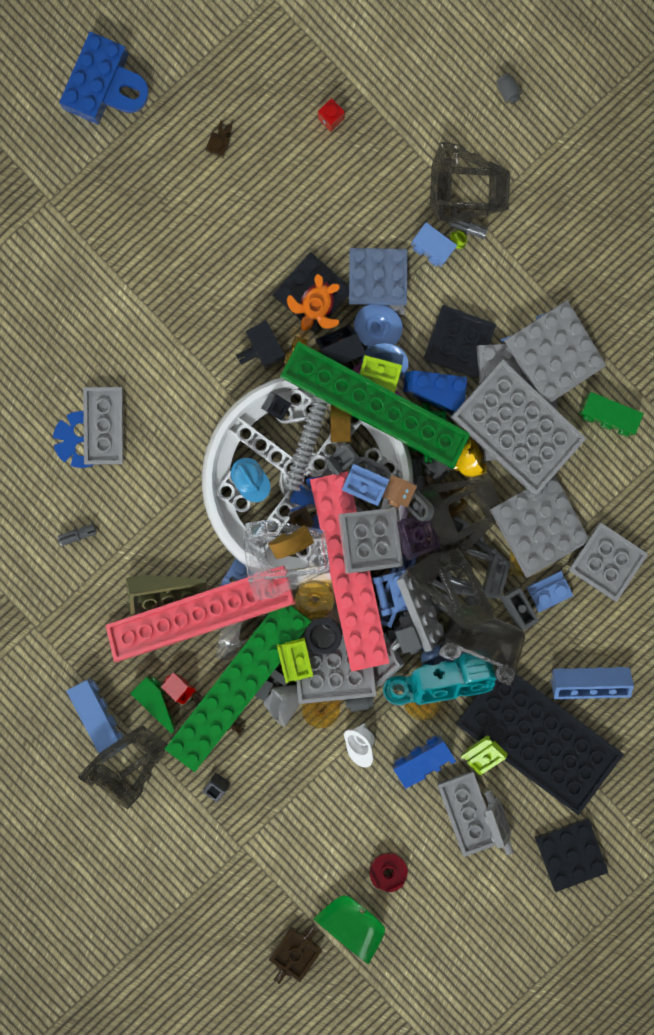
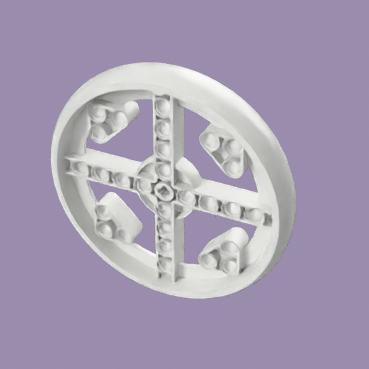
M282 378L274 379L256 387L236 401L224 414L213 431L206 448L202 468V493L206 512L220 541L238 561L252 571L259 574L285 566L290 585L317 586L330 584L332 580L323 538L313 539L315 543L309 546L310 551L308 554L302 555L297 552L296 554L300 558L287 556L276 559L271 549L268 548V543L276 538L290 519L289 516L283 517L280 515V507L286 505L291 510L301 506L290 502L291 492L294 490L284 486V483H287L286 477H289L287 466L292 463L295 457L294 455H288L251 426L268 413L261 409L270 392L279 395L291 403L288 409L290 412L289 418L286 420H279L277 418L282 424L302 422L308 419L306 409L308 406H313L311 402L315 400L313 399L314 395ZM292 395H300L302 398L301 402L293 404L290 400ZM361 420L355 424L350 422L351 436L359 425L362 424L372 435L379 449L370 448L366 451L364 457H368L370 452H376L378 454L377 463L383 466L386 463L393 465L392 476L413 484V466L408 445ZM243 429L251 431V436L248 439L241 438V431ZM330 435L317 453L311 452L312 456L309 457L311 460L307 463L309 466L305 469L307 472L303 476L324 477L335 474L328 469L325 462L331 456L327 454L325 447L328 444H333L336 447V451H338L347 442H331ZM260 440L267 443V447L263 451H259L256 448V443ZM240 441L280 470L279 486L284 498L255 536L246 529L236 510L245 512L251 507V502L248 500L246 508L240 509L237 506L238 499L244 497L231 478V463ZM274 452L282 454L280 462L272 461L271 456ZM318 459L323 460L325 463V467L322 470L314 468V462ZM378 473V475L385 477L384 473ZM302 484V486L309 491L308 485L306 486ZM226 486H229L232 490V494L229 497H224L221 493L222 489ZM384 498L380 509L396 507L389 505V500ZM308 504L306 506L307 509L316 508L314 504ZM356 505V510L362 512L363 510ZM401 505L399 508H396L399 533L409 513V510ZM270 521L278 523L279 528L276 532L268 530V523ZM263 536L266 538L267 544L265 547H259L256 544L258 537ZM316 556H323L325 558L323 566H316L314 564Z

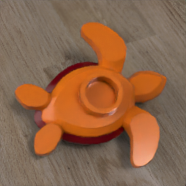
M317 274L314 279L316 285L310 287L304 293L301 303H298L292 295L287 297V304L293 313L305 314L301 321L303 331L309 330L313 326L314 320H317L324 329H331L339 324L338 319L326 317L333 307V293L339 290V284L329 285L323 282L321 275Z

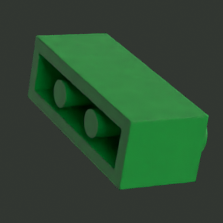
M589 392L585 396L578 415L583 416L582 419L589 423L598 422L600 427L611 430L612 428L617 430L619 435L629 437V435H636L644 413Z

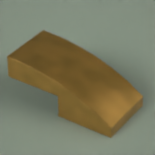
M331 405V442H351L350 414Z
M303 525L289 536L285 533L281 534L269 542L268 546L275 558L280 559L295 554L315 542L309 530Z

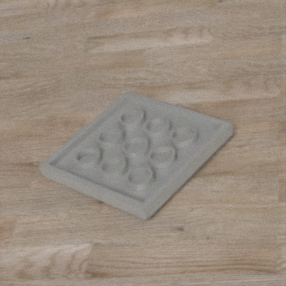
M568 300L504 340L530 385L549 404L606 366Z
M555 475L536 496L528 489H525L490 509L525 577H530L585 545L589 540Z

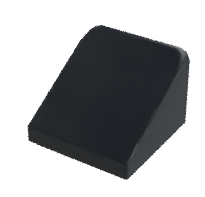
M270 392L261 409L282 420L291 403L279 395Z
M215 773L202 793L218 803L229 788L230 782Z

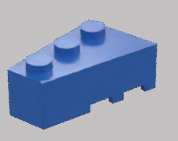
M409 371L405 372L403 392L423 402H427L437 409L446 411L452 416L465 401L467 377Z
M436 735L432 736L426 741L427 744L424 746H417L410 751L411 754L407 757L401 756L394 761L393 770L405 789L426 778V775L434 770L435 772L440 771V766L448 761L451 764L457 762L440 735L438 737Z

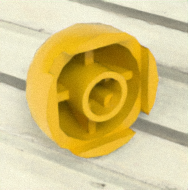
M468 438L454 469L456 472L460 471L466 477H477L487 472L486 462L482 464L481 458L483 455L474 440L471 441V438Z

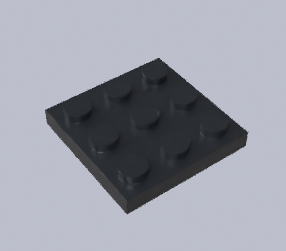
M311 252L272 294L300 321L305 317V314L293 313L287 304V297L292 295L298 303H301L304 293L310 287L316 285L314 279L317 274L322 276L323 282L329 285L339 284L340 286L339 290L333 293V307L326 316L327 318H330L349 296V285ZM314 320L313 326L310 328L315 334L321 328L317 320Z
M442 305L423 360L477 379L479 375L477 346L490 344L497 324Z
M588 817L534 837L554 892L609 873Z

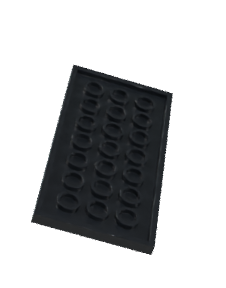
M500 662L495 669L497 680H495L494 689L487 693L477 694L455 724L477 741H480L487 735L490 736L489 739L492 742L495 741L508 753L504 761L579 816L624 754Z

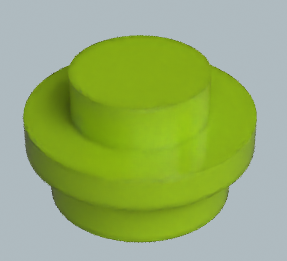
M458 230L450 234V240L457 245V249H463L466 246L468 240L464 232Z

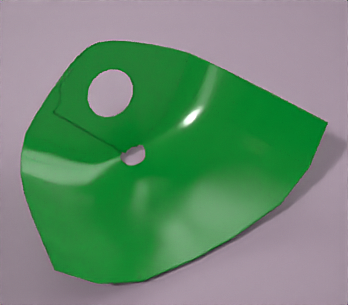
M345 895L333 900L314 918L323 929L368 965L385 933V926L374 915L351 897Z

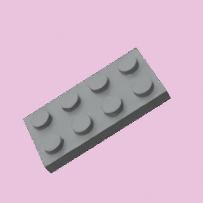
M83 387L84 464H124L123 387Z
M416 565L408 567L397 579V583L424 651L427 652L433 650L444 635V631L436 617V609L432 606L429 599V591L423 584L422 573Z
M470 771L437 783L463 857L496 846V843H493L491 840L490 826L484 820V813L487 808L474 772Z

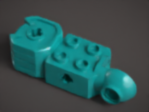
M479 650L460 654L452 662L444 661L439 663V665L433 666L430 664L423 665L413 671L411 676L390 677L384 683L383 694L394 705H404L411 702L423 705L457 699L460 696L487 693L494 689L497 676L490 652ZM400 690L403 694H396L394 691Z

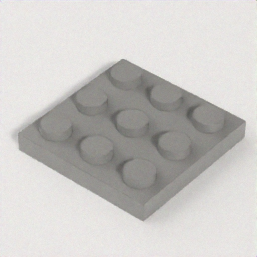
M396 508L338 514L346 574L403 566Z
M599 522L587 543L582 547L570 565L568 571L617 602L648 554Z

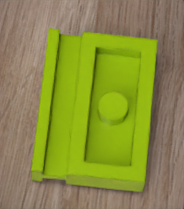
M364 355L360 375L395 393L402 365Z
M304 638L277 645L286 683L292 680L297 681L313 677Z
M488 735L462 752L461 758H465L467 764L479 775L505 760L508 755L495 741L492 742Z

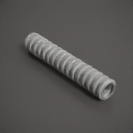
M316 396L313 397L315 399L314 402H311L313 406L309 408L311 412L307 414L308 419L305 420L307 423L303 426L305 429L301 432L303 435L299 438L301 441L297 444L299 447L295 450L297 453L294 454L295 459L292 460L291 471H288L289 477H286L287 483H284L286 488L295 491L301 490L299 487L303 484L301 481L305 478L303 475L307 472L305 469L309 466L307 463L311 460L309 457L312 456L313 445H316L315 439H318L317 433H320L319 427H322L323 415H326L325 410H328L327 404L329 403Z

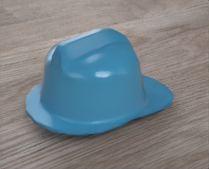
M242 458L233 464L231 478L241 495L250 502L263 501L269 495L270 482L260 465L251 458Z

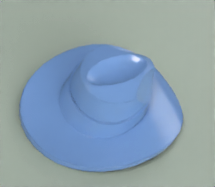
M369 304L359 310L354 321V330L357 332L361 343L367 347L377 343H391L395 345L402 335L403 326L400 317L393 309L385 305Z
M377 343L365 350V355L401 364L402 369L399 379L407 372L408 358L400 347L391 343Z

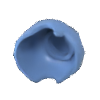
M436 645L433 650L422 652L421 661L422 665L430 664L433 666L439 665V663L444 661L451 662V657L445 647Z

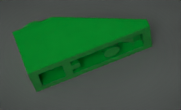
M148 675L130 694L172 734L176 726L164 691L160 686L161 682L155 676L151 677Z

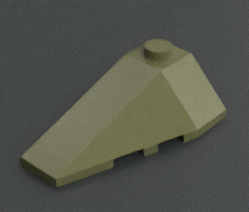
M155 575L126 578V590L130 617L207 591L206 579Z

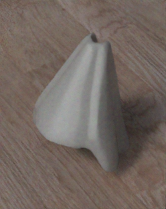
M297 684L272 688L271 693L264 701V706L269 710L271 716L283 727L287 725L300 706Z

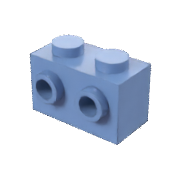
M428 223L424 224L411 243L412 249L417 254H424L429 258L428 261L432 265L440 266L441 268L457 247L455 243Z

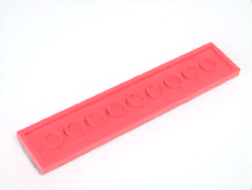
M347 471L339 475L333 474L310 479L352 672L389 664V658L370 571L345 573L338 514L357 512L354 496L342 491V487L349 474Z
M280 566L107 624L106 630L114 662H120L296 603L286 567Z

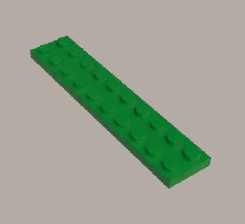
M299 341L280 375V378L451 469L455 468L470 436L463 429Z
M292 605L269 612L164 750L193 772H196L280 664L277 645L298 640L312 620Z

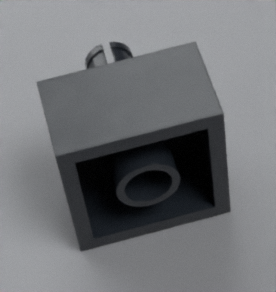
M267 320L246 331L251 347L235 354L241 365L256 357L257 359L259 358L265 370L285 360V355Z
M350 324L315 339L321 354L351 370L354 368L352 360L365 355L359 336Z

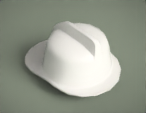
M362 724L353 730H346L344 738L350 758L361 767L371 766L373 763L372 747L375 742L373 734L368 730L366 724Z

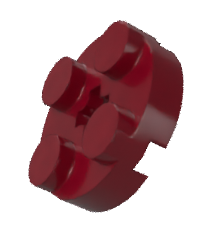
M395 852L379 854L370 863V879L377 889L385 892H395L405 884L408 876L407 865L403 858ZM386 868L394 870L392 871V876L389 877L383 874Z

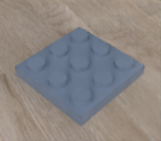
M350 248L349 304L407 305V249Z

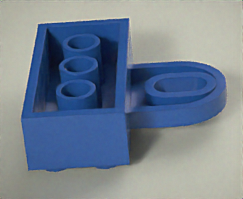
M89 32L59 101L63 110L99 125L107 105L125 113L137 112L146 105L149 98V90L145 80L140 75L123 68L129 56L125 46ZM123 87H130L138 91L140 95L137 99H131L122 95L120 91Z

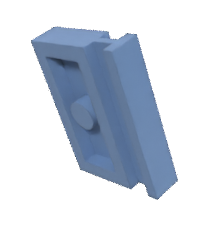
M353 464L342 487V491L378 506L389 479Z
M558 571L526 587L538 612L573 596L562 571Z

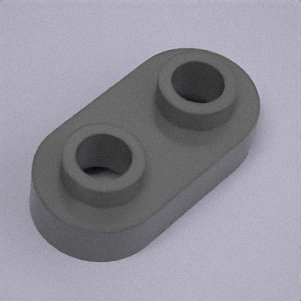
M360 457L355 461V465L360 466V464L365 463L367 470L376 474L382 472L385 478L390 480L391 472L387 467L368 457Z
M415 491L407 509L419 521H430L434 515V507L419 491Z

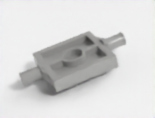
M385 632L383 635L389 664L373 667L375 685L377 687L382 686L385 681L405 665L397 653V649L400 647L398 639L391 643Z
M492 790L486 791L488 807L484 813V820L490 826L491 840L493 843H496L497 849L504 847L506 855H511L514 853L510 843L512 833L500 798H495Z

